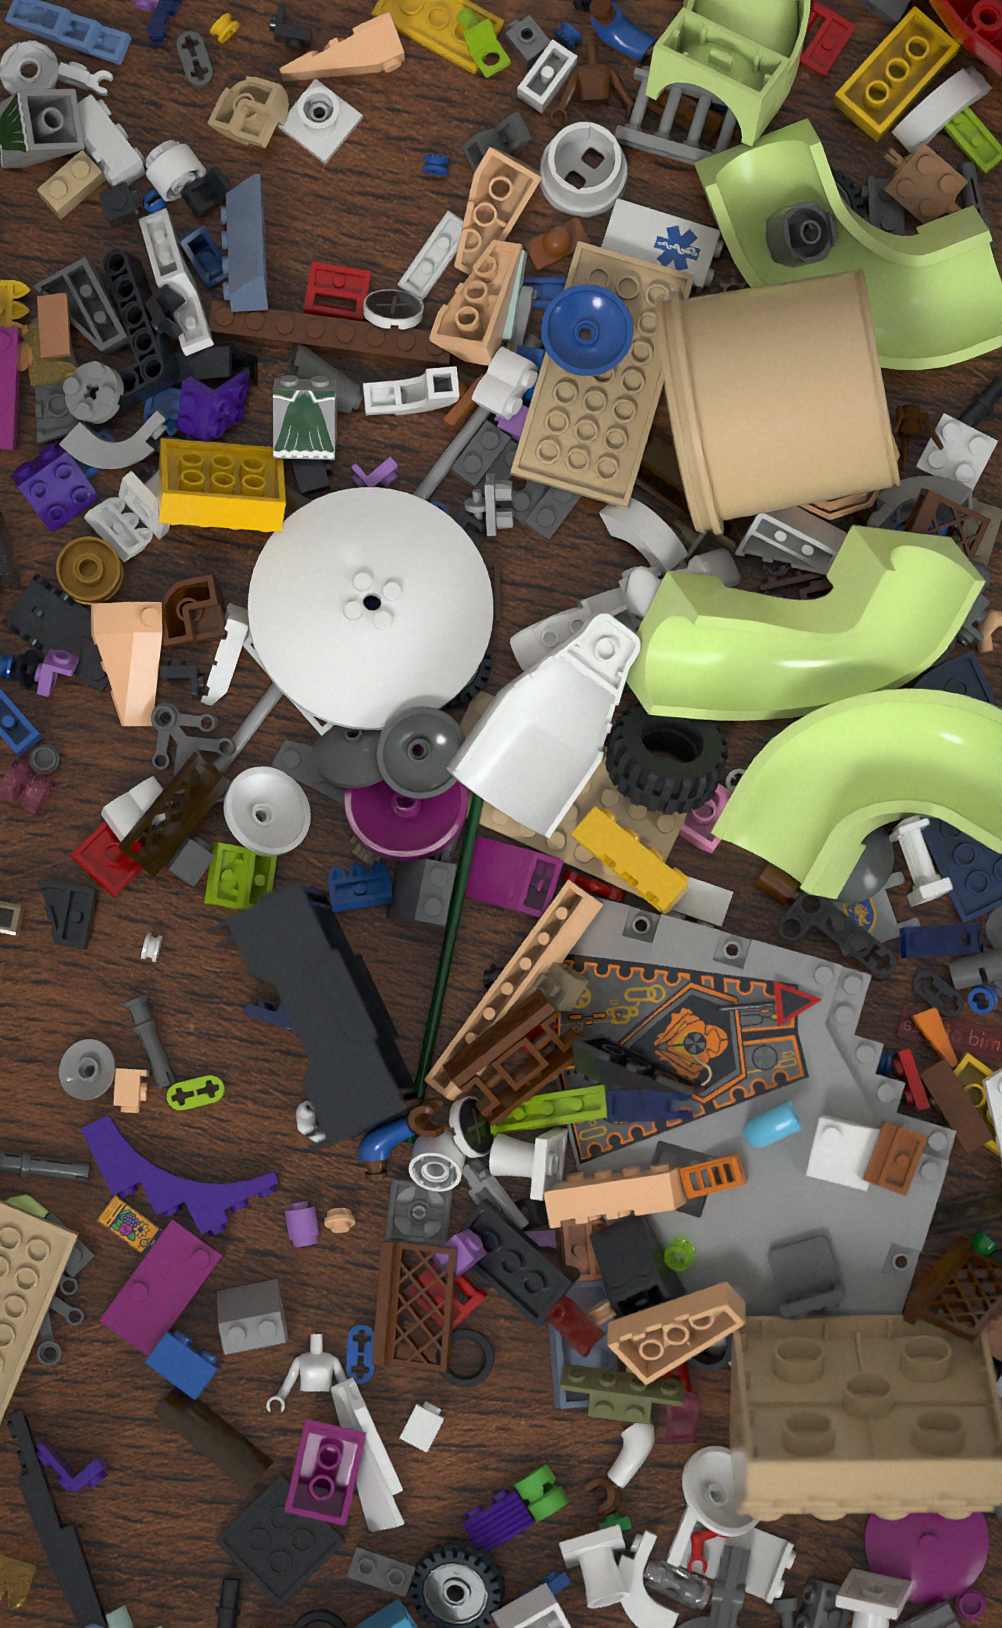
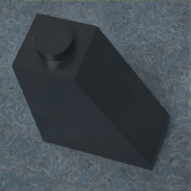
M230 346L202 349L188 356L183 351L173 352L179 376L172 386L182 388V381L191 376L209 388H217L241 371L249 374L248 387L258 386L257 356Z

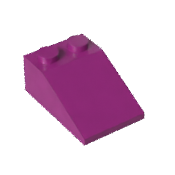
M305 1419L283 1512L346 1526L366 1433Z

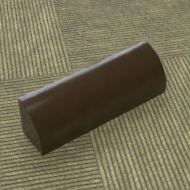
M655 436L643 453L637 477L683 509V512L691 517L677 450ZM748 516L723 521V535L732 540Z
M177 1386L171 1390L153 1412L248 1492L274 1462L199 1398L194 1400Z

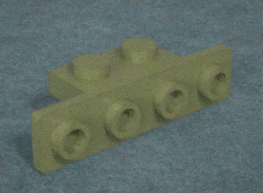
M564 1364L559 1388L566 1391L590 1394L588 1416L649 1425L652 1402L674 1406L683 1405L686 1381L659 1377L645 1385L635 1373Z

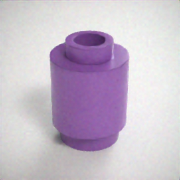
M308 1200L290 1203V1209L284 1212L289 1240L293 1241V1246L302 1247L318 1243L317 1236L320 1234L315 1205L308 1206Z

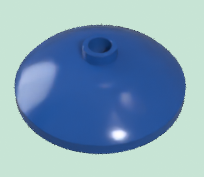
M582 284L565 289L550 302L542 319L541 337L547 354L560 368L574 375L596 376L615 368L624 359L632 343L633 322L628 308L615 293L601 286ZM588 330L591 333V337L583 339L580 336V332Z

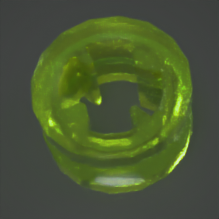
M685 1240L674 1241L665 1251L664 1258L667 1266L675 1271L687 1269L695 1259V1249ZM684 1252L686 1255L684 1258L679 1260L675 1258L674 1255L676 1253Z

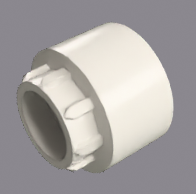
M168 140L158 145L146 158V176L165 201H173L182 197L180 191L183 187L203 178L206 174L205 167L187 144H180L174 140Z
M445 1130L437 1138L420 1136L416 1140L409 1164V1174L416 1184L431 1191H447L458 1185L462 1176L466 1155L455 1144L454 1133Z

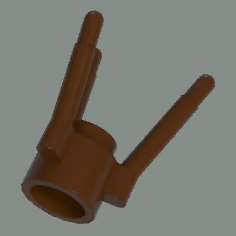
M906 404L896 408V418L892 429L893 433H897L899 429L902 431L901 470L903 472L907 471L909 436L918 433L923 424L939 450L944 448L929 421L928 413H921L920 408L914 404Z

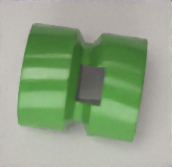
M548 1464L542 1465L513 1484L522 1500L529 1501L527 1508L536 1522L548 1517L570 1502L562 1487L555 1486L556 1477Z

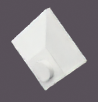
M821 1114L806 1176L867 1191L869 1182L862 1180L880 1129Z

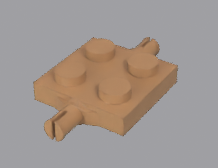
M921 141L916 149L904 158L893 150L892 147L886 151L895 159L886 152L883 154V158L889 161L895 169L892 177L882 189L921 223L926 224L934 221L945 212L952 214L955 210H962L955 203L958 193L969 181Z

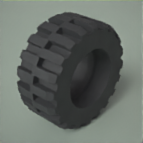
M639 702L635 706L626 709L623 715L618 718L605 755V766L614 786L618 785V792L623 797L628 796L632 804L647 807L646 810L653 813L657 810L663 811L664 815H672L674 812L684 814L690 812L691 808L696 810L704 806L705 802L710 801L714 796L728 758L727 742L723 733H720L721 729L715 721L649 715ZM648 749L669 751L680 757L685 763L676 764L663 761L651 754Z

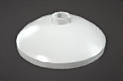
M261 766L245 770L230 783L224 797V815L230 831L242 845L253 852L268 856L285 854L297 847L307 835L311 820L309 802L300 785L283 771ZM256 814L261 816L262 822L257 819Z
M709 1446L702 1448L689 1458L684 1467L682 1485L687 1504L695 1517L708 1529L724 1536H739L755 1527L759 1520L751 1517L749 1514H736L730 1449L721 1446Z

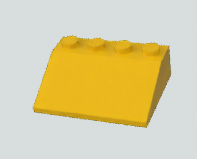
M161 438L158 523L221 527L233 530H259L262 532L282 531L286 505L283 459L273 458V447Z

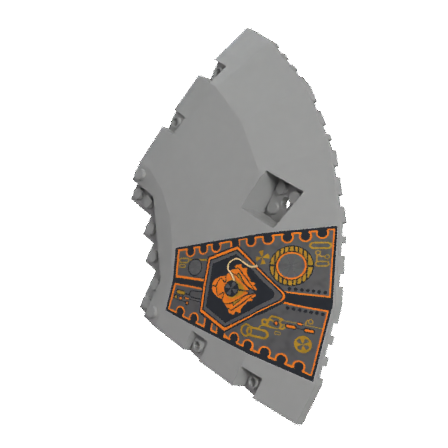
M594 897L604 905L562 962L568 964L588 979L589 983L571 1012L558 1010L560 1016L554 1022L559 1026L555 1032L561 1036L572 1027L581 1038L602 1034L705 1086L703 1093L684 1095L601 1084L608 1086L611 1117L566 1124L578 1172H584V1176H594L595 1171L612 1169V1173H622V1169L631 1166H640L641 1170H650V1166L659 1163H668L669 1167L680 1166L683 1168L739 1152L748 1181L745 1185L687 1199L686 1195L687 1203L676 1210L644 1214L686 1290L683 1296L727 1282L745 1301V1316H782L779 1308L781 1297L767 1258L768 1252L778 1247L824 1235L828 1239L845 1295L843 1302H839V1307L829 1311H822L821 1308L809 1311L810 1315L808 1316L901 1315L912 1283L920 1251H922L941 1191L956 1131L898 1114L897 1109L905 1083L875 1074L884 1044L854 1035L871 975L757 940H750L664 914L657 915L629 905ZM638 920L646 922L647 928L645 931H638L636 929L635 923ZM733 944L737 947L738 952L735 956L727 954L726 947ZM773 980L823 999L779 1027L776 1007L721 1012L717 1010L719 1005L775 1001ZM553 1040L551 1042V1052L558 1047ZM574 1063L562 1071L556 1078L559 1092L598 1086L586 1081L584 1075L575 1070ZM789 1100L794 1106L803 1128L765 1147L753 1148L749 1146L742 1135L745 1123L749 1119ZM821 1114L878 1129L881 1128L884 1120L927 1136L928 1138L907 1196L870 1182L868 1190L865 1191L806 1176ZM729 1163L724 1164L728 1181L733 1180ZM715 1166L713 1171L717 1184L722 1183L718 1166ZM701 1170L706 1187L711 1186L707 1170ZM695 1172L689 1173L694 1190L700 1189ZM630 1210V1215L620 1217L617 1219L607 1220L606 1214L602 1215L606 1224L609 1226L624 1218L633 1215L634 1210ZM898 1256L906 1258L907 1263L905 1267L898 1268L896 1266L895 1260ZM722 1338L706 1348V1350L713 1355L721 1354L726 1349V1340Z

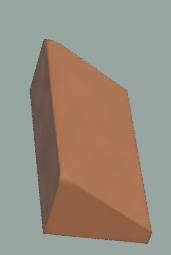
M67 293L37 296L41 358L71 356Z

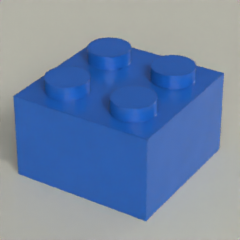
M179 1329L176 1332L170 1330L164 1335L145 1363L195 1400L201 1395L221 1366L216 1363L219 1358L206 1348L199 1351L191 1345L194 1339Z

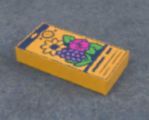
M116 1195L97 1219L98 1222L144 1256L148 1254L164 1231Z

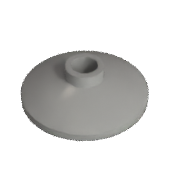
M85 1039L76 1042L65 1052L60 1062L59 1079L62 1087L70 1096L80 1100H91L99 1097L113 1082L116 1072L115 1057L111 1049L98 1040ZM95 1067V1071L93 1075L90 1077L89 1071L91 1068Z

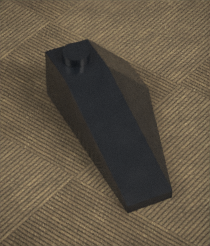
M602 1034L576 1038L572 1043L575 1070L583 1074L584 1079L592 1084H609L684 1095L704 1092L705 1086Z

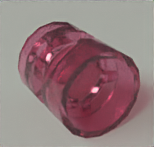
M14 761L1 782L0 798L12 804L18 801L20 802V808L37 815L45 804L54 781L40 773L32 775L30 768ZM23 782L27 784L24 791L20 790Z

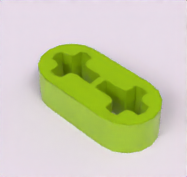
M213 1075L179 1082L168 1089L167 1101L176 1110H188L212 1104L223 1097L225 1086L220 1078ZM209 1080L214 1085H219V1090L215 1091V1097L210 1098L209 1094L198 1095L197 1090L207 1087L206 1082ZM178 1088H182L183 1092L193 1091L194 1096L186 1098L185 1105L180 1106L179 1101H173L172 1096L177 1094Z

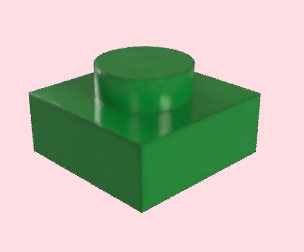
M621 1512L603 1517L604 1523L598 1524L600 1530L617 1525L620 1526L621 1532L632 1529L629 1517H622Z

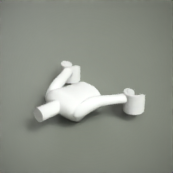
M310 1334V1352L303 1353L294 1359L278 1394L267 1401L266 1407L269 1412L271 1411L270 1403L275 1399L279 1400L282 1404L281 1413L284 1411L286 1406L284 1400L294 1385L299 1371L301 1377L300 1391H331L333 1370L338 1383L347 1380L338 1358L323 1352V1334Z

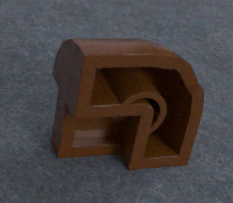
M214 574L181 580L172 584L165 592L161 601L164 646L188 645L227 636L228 632L225 630L226 621L223 607H225L224 599Z

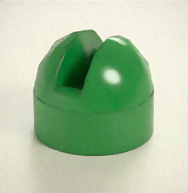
M980 1230L975 1234L971 1243L972 1250L985 1256H989L998 1247V1244Z

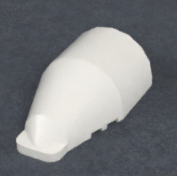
M592 614L579 632L574 633L498 691L447 766L448 771L468 789L505 815L528 829L550 838L602 760L604 753L602 749L607 733L610 734L612 727L610 722L615 706L619 704L629 668L641 650L639 637L609 614Z

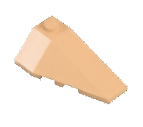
M387 12L352 29L354 34L347 39L336 37L330 40L321 53L310 51L279 68L282 81L377 73L382 70L390 72L399 68L402 65L401 62L405 61V55L390 13Z
M493 239L473 265V271L463 284L460 282L455 289L456 294L438 311L429 336L431 342L465 362L490 365L502 342L523 250L522 244Z
M162 602L91 604V635L94 644L98 646L102 658L101 665L103 671L107 673L112 688L110 693L121 726H152L151 714L155 705L162 641Z

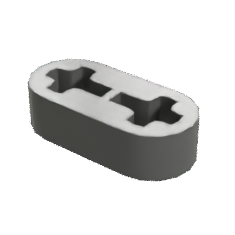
M186 31L177 40V50L184 72L192 87L205 89L212 83L214 78L212 66L202 37L197 32ZM191 39L193 43H199L195 46L197 56L191 57L188 49H182L186 46L187 40ZM196 63L200 64L202 71H208V73L204 74V80L199 81L197 77H192L195 74L194 64Z

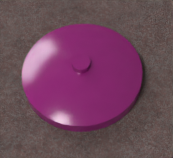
M414 745L412 748V753H419L421 750V745ZM383 779L367 787L346 788L344 805L349 827L357 840L365 848L385 859L416 861L417 859H425L439 853L457 837L467 815L468 798L466 786L458 780L448 790L437 796L416 799L396 792Z
M972 1512L971 1515L962 1519H949L941 1516L939 1513H909L906 1517L897 1520L884 1519L875 1513H870L865 1525L864 1547L867 1560L874 1573L912 1581L908 1601L938 1603L961 1594L977 1579L987 1559L989 1534L982 1512Z

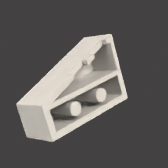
M90 94L78 103L84 150L101 169L109 185L113 188L127 182L129 186L146 174L143 166L146 163L145 158L136 147L133 149L128 143L127 139L129 137L119 123L115 125L108 117L111 115V112L103 100L96 101L92 94Z
M795 506L755 514L743 534L735 554L744 556L747 553L761 556L763 561L771 563L773 559L791 563L793 568L827 575L848 533Z

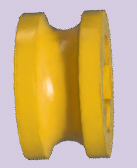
M226 13L215 22L210 33L218 35V41L223 43L235 33L240 24L238 21H232L231 15Z

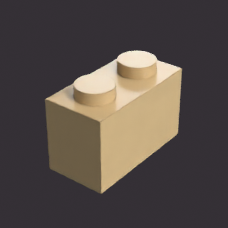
M81 150L41 185L37 191L40 198L61 220L105 181V177L101 169Z

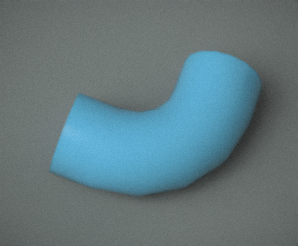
M788 1100L749 1119L743 1126L742 1135L749 1146L762 1148L801 1130L803 1127L794 1106Z

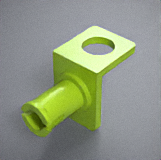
M471 7L461 10L456 17L457 21L465 30L463 35L469 54L483 75L488 78L511 64L510 58L497 41L490 19L488 18L480 22ZM488 53H497L500 56L499 62L493 66L485 65L483 58Z

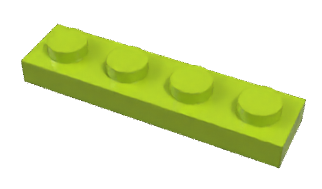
M598 1085L533 1096L530 1100L513 1110L505 1120L498 1122L495 1126L490 1125L491 1134L496 1136L499 1133L508 1134L611 1117L608 1086Z

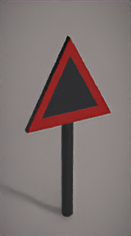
M773 980L775 1001L719 1005L717 1010L721 1012L776 1007L779 1027L823 999Z

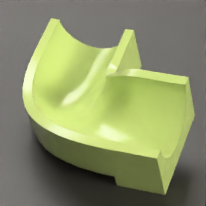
M683 0L684 7L654 45L645 95L656 100L664 88L672 83H690L700 86L715 94L731 109L741 128V142L753 147L781 108L791 90L799 66L810 14L811 0Z
M808 118L759 137L753 147L743 143L694 163L712 214L734 263L751 288L849 271L859 272L860 269H863L881 367L895 370L939 368L966 361L1002 347V281L990 247V242L993 241L990 231L974 205L916 227L918 234L913 236L894 235L873 226L854 212L839 195L821 141ZM812 201L822 205L820 207L826 213L829 212L832 215L837 227V241L835 246L831 248L828 256L820 262L794 268L774 262L766 242L767 219L779 209L801 202Z
M852 525L826 575L834 588L826 596L814 600L778 598L725 587L718 576L667 571L636 633L641 643V650L629 668L626 682L649 715L728 721L770 720L806 716L836 701L865 693L894 690L914 679L930 667L950 645L986 581L951 537Z
M894 689L856 695L817 709L789 725L774 737L753 759L737 784L711 833L720 839L743 847L781 868L802 884L800 888L805 892L833 899L838 898L866 848V845L861 843L863 839L876 828L896 820L916 815L919 817L940 818L1002 854V708L965 695L940 690Z

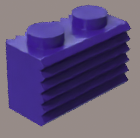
M505 1488L491 1497L493 1503L483 1509L479 1504L465 1513L467 1519L462 1521V1524L473 1543L476 1544L478 1551L483 1547L489 1552L535 1523L516 1490L509 1493L508 1489Z

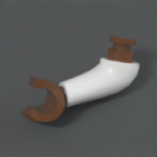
M651 1419L649 1425L623 1421L621 1423L625 1430L621 1434L623 1447L607 1473L609 1477L607 1479H595L584 1485L585 1490L589 1493L601 1487H605L608 1492L607 1501L597 1506L596 1516H608L620 1507L622 1502L620 1487L624 1488L653 1448L655 1430Z

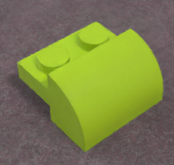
M213 842L211 853L215 855V858L209 866L204 903L236 910H246L257 905L256 898L273 889L277 855H262L246 847Z

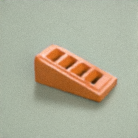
M937 1008L911 1016L912 1021L941 1060L945 1058L951 1068L957 1066L958 1061Z
M739 1152L679 1169L687 1199L745 1185L748 1182ZM729 1163L733 1180L728 1181L724 1164ZM715 1166H718L722 1183L717 1184L713 1171ZM701 1170H707L711 1186L706 1187ZM695 1172L700 1189L694 1190L689 1173Z

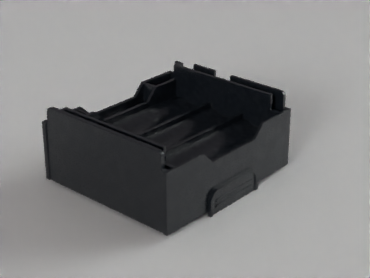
M290 880L288 883L257 897V905L207 929L208 934L228 937L216 943L217 948L239 951L251 977L274 983L310 1062L301 1085L321 1126L304 1135L306 1138L323 1134L326 1136V1138L309 1145L310 1152L335 1146L349 1138L354 1139L383 1123L412 1111L413 1108L423 1102L421 1098L412 1099L413 1093L416 1092L415 1083L394 1039L400 1036L362 955H354L342 927L332 911V906L325 891L318 890L314 886L297 885L294 880Z

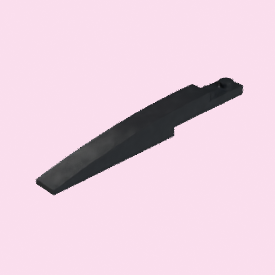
M22 1409L9 1414L11 1420L7 1421L8 1429L12 1439H18L21 1450L17 1451L22 1469L27 1467L29 1472L17 1477L54 1575L80 1628H85L93 1623L99 1624L103 1628H108L106 1614L76 1523L63 1527L43 1463L36 1454L38 1448L26 1411Z

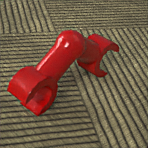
M566 869L561 878L563 882L570 880L582 889L621 904L626 892L608 886L597 879H591Z
M707 1527L693 1531L690 1536L691 1557L686 1564L689 1573L692 1570V1563L696 1560L702 1562L703 1573L705 1574L707 1571V1562L703 1558L705 1541L717 1536L721 1538H728L729 1536L715 1533Z

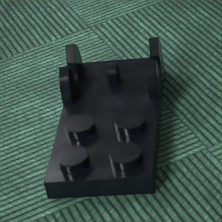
M35 574L10 612L3 619L1 625L46 656L50 649L65 650L71 655L78 656L79 661L73 675L102 694L110 682L107 673L103 671L101 665L102 658L98 646L94 644L91 635V612L78 604L65 592L52 586L43 577Z
M487 1198L483 1199L458 1232L470 1229L472 1233L481 1239L483 1248L487 1252L472 1268L539 1328L548 1321L550 1315L564 1296L580 1278V1271L577 1267L560 1265L557 1262L559 1258L558 1250L549 1246L540 1247Z

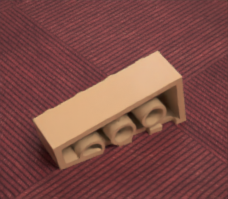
M659 1163L650 1166V1170H641L640 1166H631L622 1169V1173H612V1169L595 1171L594 1176H584V1172L566 1175V1180L544 1191L550 1228L561 1227L563 1223L570 1219H575L576 1224L589 1223L591 1220L603 1217L602 1214H606L607 1220L630 1215V1210H634L635 1216L676 1210L687 1203L679 1171L681 1167H669L668 1163Z
M723 1282L608 1322L607 1346L647 1385L746 1324L745 1301L727 1282Z

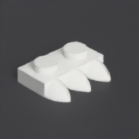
M113 497L89 510L84 519L104 541L114 548L120 559L126 562L143 551L151 541L153 532L148 528L134 529L138 524L139 517L135 513L121 514L125 507V502L121 498Z

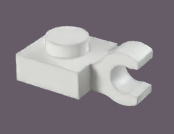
M70 62L69 65L60 63L57 71L60 82L87 91L89 89L93 90L100 96H107V89L101 88L98 84L102 79L112 81L113 76L108 71H98L91 75L86 71L87 68L79 63Z

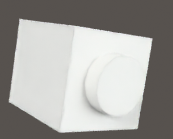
M426 1401L423 1406L417 1403L400 1435V1439L428 1452L444 1420V1417L439 1415L441 1409Z

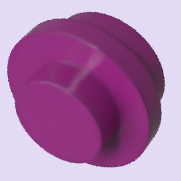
M968 1588L955 1598L956 1612L966 1620L978 1619L986 1609L985 1598L976 1589Z

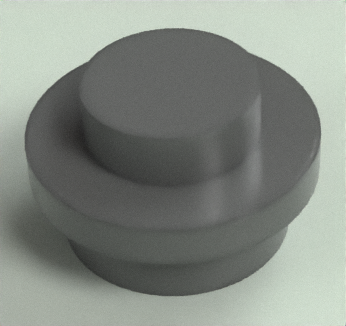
M41 744L31 751L29 763L36 773L48 775L58 768L60 756L53 746Z

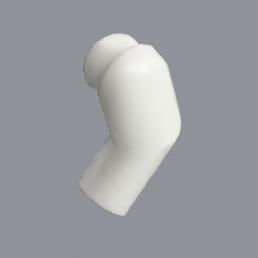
M304 1101L298 1105L296 1109L298 1130L305 1134L319 1127L316 1125V1115L310 1102ZM325 1134L309 1138L314 1142H317L323 1138H326Z

